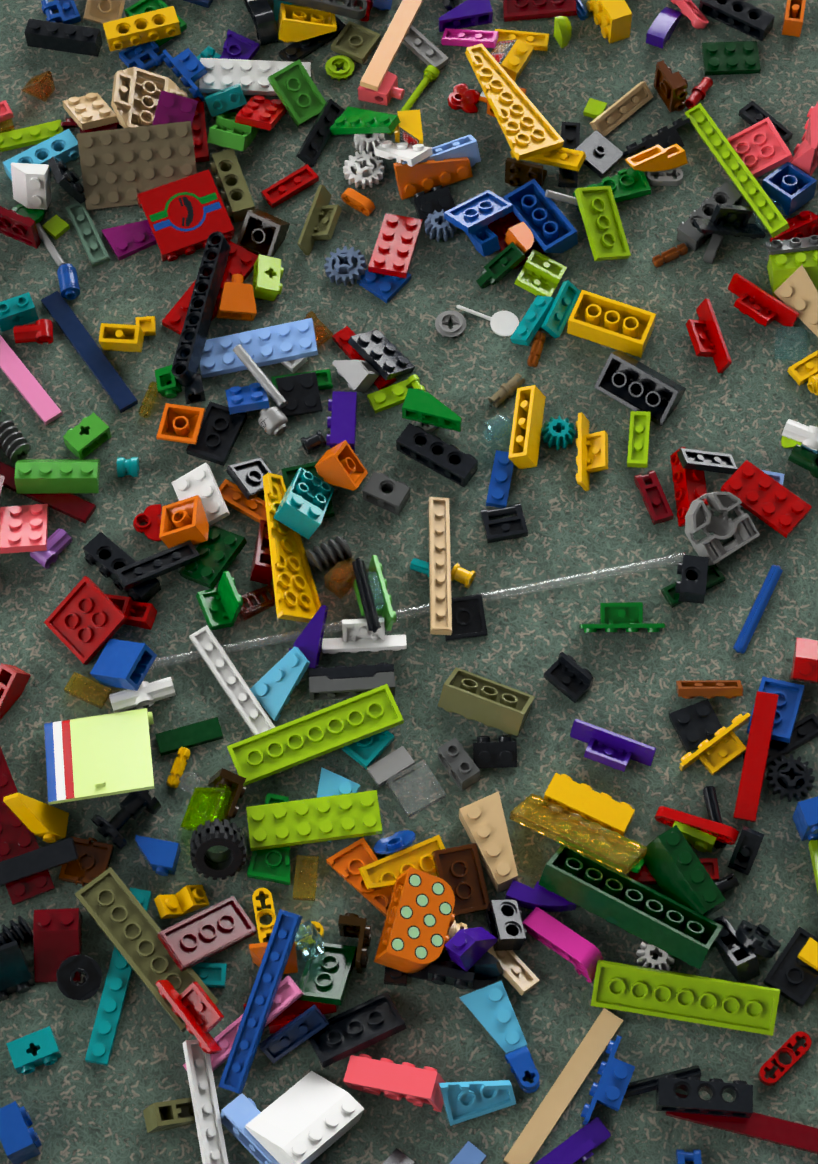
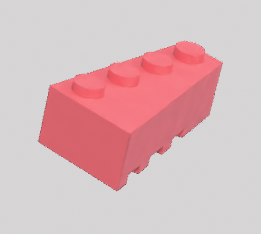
M366 1054L350 1056L343 1080L348 1088L377 1096L384 1092L383 1095L392 1100L400 1101L403 1097L415 1106L422 1107L423 1103L432 1105L434 1111H442L443 1099L439 1083L446 1082L437 1072V1069L424 1066L423 1069L416 1068L414 1064L402 1062V1065L396 1064L387 1058L375 1060Z

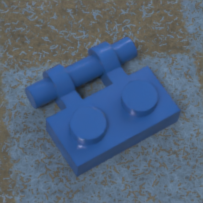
M74 0L41 1L42 11L47 16L46 21L57 23L62 21L63 24H74L81 21ZM53 10H58V13L53 14Z
M154 41L131 46L118 53L119 58L128 68L136 66L146 71L154 66L158 67L161 65L165 58L163 53L160 55L156 54L160 51L159 46ZM148 58L151 59V60H149L148 62L143 63L144 60H146V59H148Z

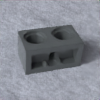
M456 737L438 748V759L461 791L480 780L479 768Z

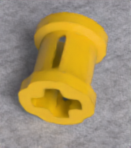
M456 563L451 571V581H458L464 584L465 588H469L476 572L473 570L470 572L461 568L460 564Z

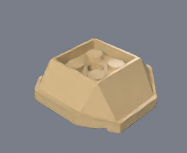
M130 67L125 70H119L114 75L111 106L117 115L119 125L123 126V128L150 126L153 123L161 90L186 98L187 93L184 90H180L176 83L168 77L137 67Z

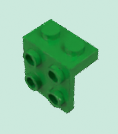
M229 571L223 572L217 588L199 591L196 595L211 631L234 626L240 609L243 606V598L241 594H238L235 579L231 577Z

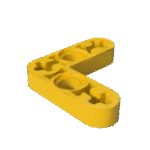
M258 888L252 895L259 942L264 943L263 941L267 940V936H271L276 915L271 892L266 888ZM260 894L269 897L265 899L266 909H262L260 900H256L260 898ZM263 915H270L272 922L268 925H263L260 923V918ZM316 921L300 923L297 932L298 939L295 941L296 947L313 944V941L320 942L324 937L323 926ZM313 927H315L316 931H320L316 937H312V934H306L305 939L302 940L300 929H304V933L311 932Z

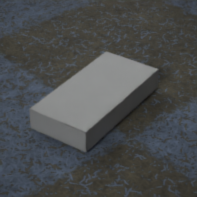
M401 746L367 767V771L378 787L414 766L415 762L404 746Z

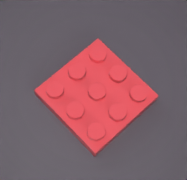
M769 117L727 138L755 179L793 159L790 150Z
M48 504L0 507V554L47 551Z

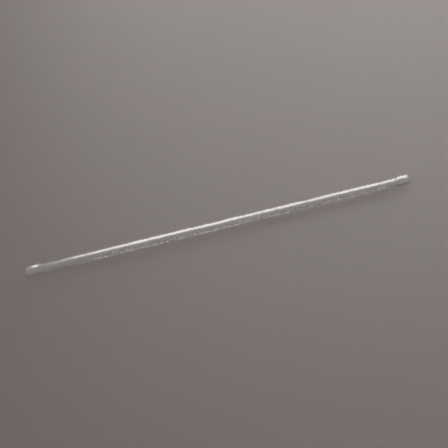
M680 552L666 555L665 557L479 594H482L483 603L663 567L678 566V562H682L683 555H686V553ZM430 603L395 610L396 621L430 614ZM364 616V617H359V618H354V619H364V618H366V617ZM342 621L325 625L324 635L342 632ZM304 629L223 644L221 647L226 654H232L296 641ZM198 650L155 658L149 671L202 660L203 658Z

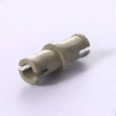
M516 373L506 384L503 383L500 386V389L488 399L489 402H494L492 405L498 408L508 397L511 398L517 388L525 383V379H520L522 375Z

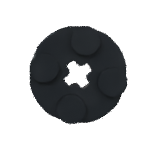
M742 920L735 932L737 939L745 947L748 948L751 945L756 948L754 953L765 958H772L781 947L780 942L769 935L770 930L762 924H759L757 927L746 920Z
M84 954L67 957L56 971L57 986L61 993L70 999H89L100 988L102 970L93 958ZM75 972L85 973L83 983L73 981Z

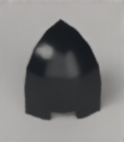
M197 373L192 385L185 387L186 404L206 401L200 373Z

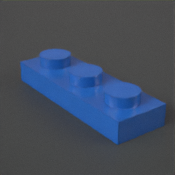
M496 450L486 506L507 507L514 469L513 462L508 458L509 452Z

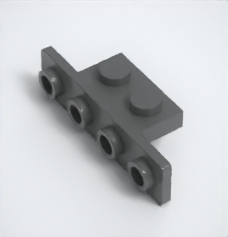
M818 235L805 238L794 237L788 240H772L771 242H766L765 247L769 255L818 250Z

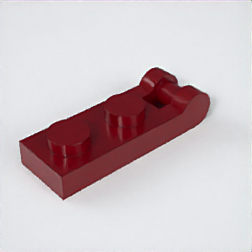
M649 471L645 475H635L634 481L640 491L653 525L672 520L674 515L655 471Z

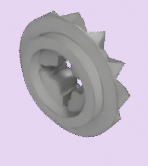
M444 311L435 320L436 331L442 337L446 336L451 339L457 336L459 338L460 334L465 331L466 320L457 311ZM450 320H452L453 322L452 329H450L448 326Z

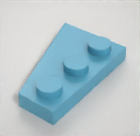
M295 646L250 688L256 699L274 721L280 718L284 705H287L290 700L289 696L295 686L299 684L310 665L308 659Z
M321 768L317 798L357 793L359 791L360 784L325 768Z
M502 980L459 997L506 1054L525 1045L527 1046Z
M510 1080L439 1083L450 1126L516 1104Z

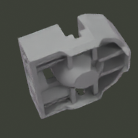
M730 492L703 494L692 501L685 515V534L698 556L709 557L708 566L716 564L760 536L749 514L744 513L740 509V504L742 503L740 498ZM706 498L712 509L708 510L702 500ZM734 509L738 516L733 520L727 516L729 514L728 511ZM714 512L720 513L718 517L713 516ZM703 529L706 537L697 542L693 538V533ZM733 535L734 540L722 546L720 540L730 538Z

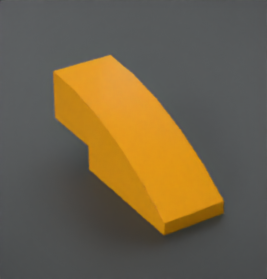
M677 143L665 149L658 144L625 159L626 163L634 170L648 172L665 171L688 164L685 150Z

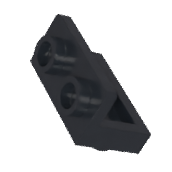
M442 185L431 188L432 192L425 194V191L414 194L415 198L411 199L410 202L414 204L419 219H426L428 214H433L434 210L441 212L443 209L446 212L455 207L449 186L443 188Z
M563 652L559 654L558 660L543 676L574 703L592 687L594 679L589 670L580 667L572 656L566 655Z
M511 735L498 736L499 739H490V736H477V740H472L473 762L478 768L517 767L516 739L511 738Z

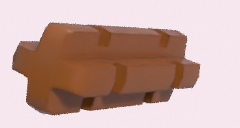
M685 243L677 245V248L673 247L662 252L661 255L654 256L652 262L655 267H660L664 265V262L666 264L678 258L679 255L687 254L688 247Z
M538 331L535 335V340L527 360V365L530 367H537L543 344L546 340L544 332Z

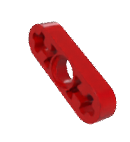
M802 1031L794 1033L760 1068L759 1080L766 1086L775 1085L808 1052L812 1044L810 1036ZM796 1038L798 1040H801L803 1038L805 1040V1048L803 1046H800L794 1052L792 1048L797 1043ZM781 1053L789 1054L791 1063L788 1065L782 1064L779 1061V1055ZM776 1065L778 1069L773 1074L775 1079L771 1077L766 1079L764 1077L766 1074L764 1070L766 1069L769 1072Z

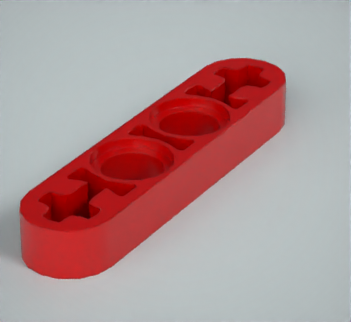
M664 806L658 807L655 815V820L662 824L673 827L675 821L684 823L717 837L716 841L730 845L735 844L739 832L731 826Z

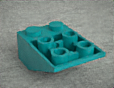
M300 467L282 498L274 519L309 540L320 526L335 488Z

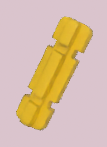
M185 747L179 748L178 756L175 758L170 771L171 775L168 776L166 782L167 786L172 788L179 786V779L182 778L187 764L186 761L191 754L190 749Z

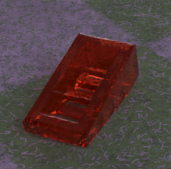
M272 585L241 595L243 606L239 613L244 621L276 605ZM269 592L273 599L269 600L265 593ZM262 596L265 602L261 603L258 597ZM253 599H254V600L256 601V603H257V605H255V606L253 605V603H252V601H251V600H253ZM248 603L250 608H246L244 604Z

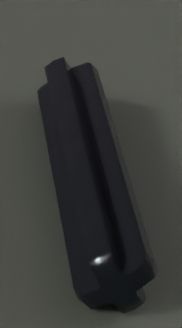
M706 786L703 789L708 818L711 821L723 824L715 787ZM715 841L714 847L716 849L725 848L727 844Z

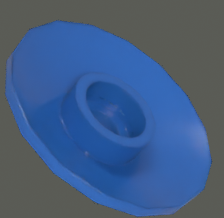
M409 830L398 831L393 836L378 840L373 849L377 854H394L411 845L416 835L413 831Z

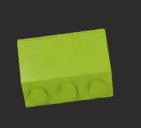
M818 250L769 255L767 270L773 297L778 298L773 292L801 265L805 268L818 291Z

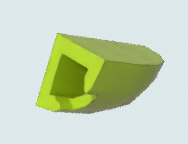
M558 16L554 19L553 36L560 47L564 48L571 40L572 26L566 16Z

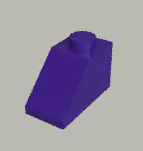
M482 927L460 929L445 944V948L451 961L467 972L498 940Z

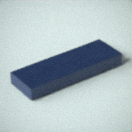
M314 1004L262 1041L259 1047L274 1064L329 1025V1022Z

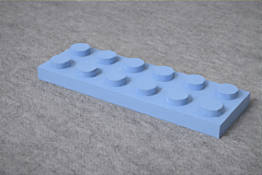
M309 318L207 339L200 360V370L202 378L247 370V367L233 351L239 344L259 367L318 355L313 319Z

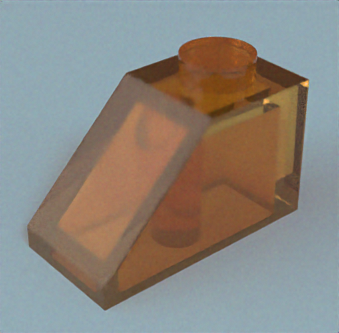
M353 558L338 562L324 576L325 587L339 599L353 587L354 579H356L352 562L356 560Z

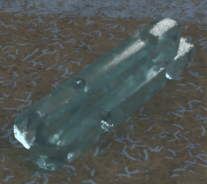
M370 571L367 575L376 609H381L385 602L378 581V575L376 572Z

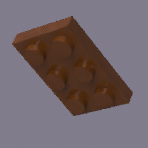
M476 843L433 851L432 856L437 877L445 880L454 892L455 905L453 914L459 916L486 910L490 901Z

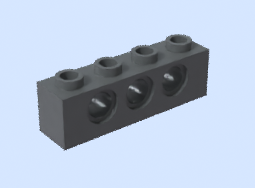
M727 182L721 187H716L712 196L709 199H704L700 208L693 210L686 222L680 223L677 228V240L685 243L687 247L695 252L712 234L700 233L693 223L694 218L710 220L717 203L741 206L743 196L739 190Z

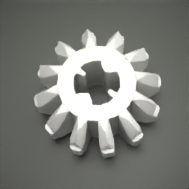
M384 133L354 134L355 148L359 150L360 154L365 150L366 154L373 152L375 155L374 148L385 141Z
M645 942L640 944L641 949L636 952V955L639 957L636 961L637 964L643 965L642 967L670 971V965L674 964L675 960L671 957L672 955L654 945ZM654 953L658 954L657 960L652 959Z

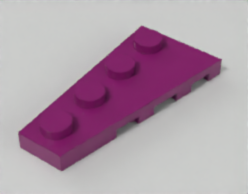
M147 220L102 230L103 236L119 261L157 244Z

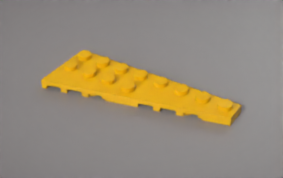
M483 44L467 47L465 54L517 161L563 147L564 140Z
M267 473L263 476V487L277 618L309 623L321 607V603L300 534L274 519L276 510L287 491L283 477Z

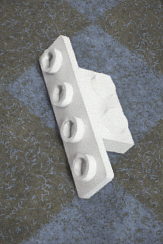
M366 618L343 619V638H324L322 641V653L399 651L407 649L406 635H385L384 618H379L381 628L376 633L368 630Z

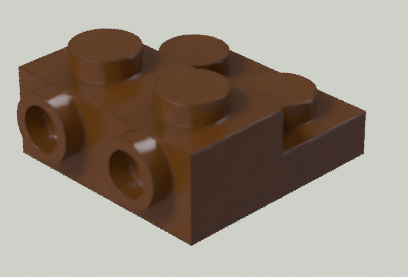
M664 60L657 62L654 79L656 91L670 113L683 110L686 107L685 100L688 95L686 90L688 88L687 80L681 76L679 71L672 73L671 68L667 67Z

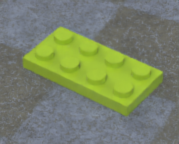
M611 186L577 188L574 192L594 261L629 258L631 253Z

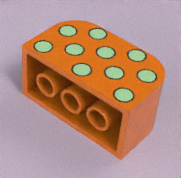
M411 867L397 877L376 951L375 963L404 973H416L440 956L443 948H445V944L449 941V935H447L448 928L452 926L455 914H453L455 905L454 892L445 880Z

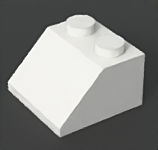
M11 163L13 199L29 209L47 210L51 202L49 165Z

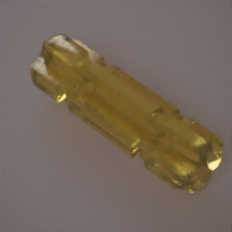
M153 381L150 382L149 390L146 391L142 401L143 406H140L138 411L140 417L148 418L150 416V409L153 408L157 398L156 394L159 393L157 383Z

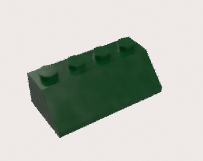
M677 825L657 836L638 853L639 857L645 860L646 868L666 897L705 917L725 906L726 899Z

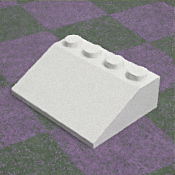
M311 1071L246 1124L245 1128L279 1164H310L359 1122L364 1108L347 1091Z

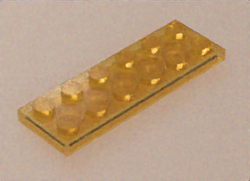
M531 794L512 810L510 814L511 820L624 874H627L647 852V847L639 842L604 828L600 824L587 820L577 813H572L558 804H553L543 799L539 795Z

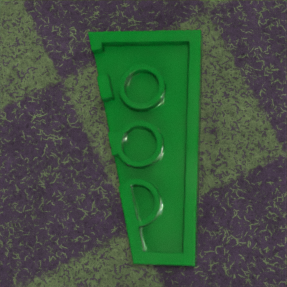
M348 106L341 116L335 120V123L330 127L332 135L392 133L400 123L398 115Z
M624 168L611 178L608 176L598 184L593 183L587 186H611L616 203L651 194V187L644 172L634 170L633 168L627 170Z
M267 793L265 804L288 802L289 797ZM290 846L253 851L247 877L291 885Z

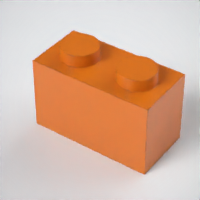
M787 0L782 35L800 37L806 0Z

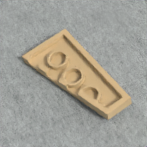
M801 265L773 293L784 304L798 312V318L818 337V291L805 268Z

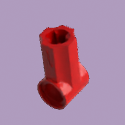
M39 319L35 324L13 327L15 343L37 342L42 345L46 342L48 344L53 342V322L49 319Z

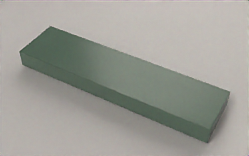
M78 202L65 207L92 267L111 261L89 212L86 210L84 202L82 204Z

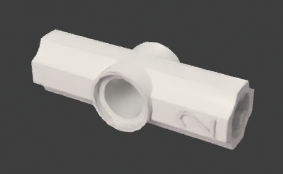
M788 419L782 436L800 442L809 449L818 451V427L806 426Z
M167 677L151 683L142 681L137 691L127 689L110 694L109 698L113 711L116 713L135 707L142 709L146 705L150 707L155 701L175 696L176 693L171 677Z

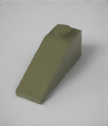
M191 1097L153 1103L143 1110L147 1133L170 1130L196 1123Z

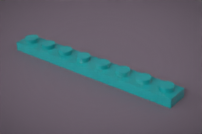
M130 887L131 893L148 912L152 891ZM115 946L85 1057L86 1062L106 1066L109 1065L133 971Z

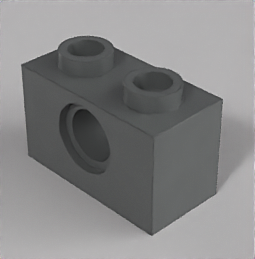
M373 472L362 490L363 500L398 516L410 498V487L407 484L392 480L383 473Z

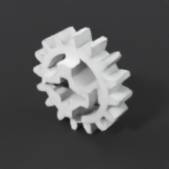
M365 150L362 151V154L355 152L354 157L349 155V160L344 161L343 173L345 180H348L350 185L355 183V188L359 187V185H362L363 189H365L366 185L372 188V183L378 185L379 179H383V160H379V156L376 155L373 157V152L366 154Z

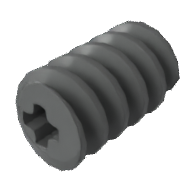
M9 420L0 422V447L6 453L11 463L16 464L19 459L27 457L31 445L27 443L22 433L18 432L19 430L14 426V422Z
M336 536L335 541L329 539L328 545L322 542L320 548L314 546L313 552L310 549L305 551L308 563L314 574L315 568H318L320 572L323 571V564L329 569L330 561L337 565V558L344 562L345 554L352 558V552L344 537Z

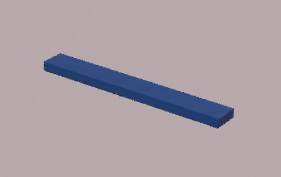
M282 909L279 910L218 1087L238 1094L243 1092L302 920L300 915Z

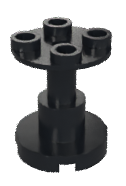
M149 790L129 792V795L119 804L121 810L109 822L97 814L92 817L91 821L98 827L97 831L103 837L107 838L110 836L113 839V844L122 849L127 845V842L118 831L130 818L135 820L144 810L151 814H156L160 810L161 804L155 796L153 799L148 794Z

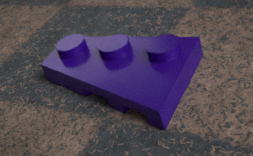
M228 29L220 59L252 60L260 49V45Z

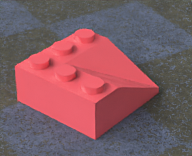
M818 102L815 107L811 106L807 114L809 119L804 127L806 131L802 137V143L797 144L793 153V159L788 161L809 176H812L818 166Z

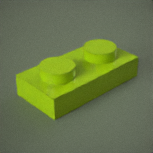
M674 822L673 827L677 825L687 842L694 845L695 849L701 852L712 851L717 837L684 823Z

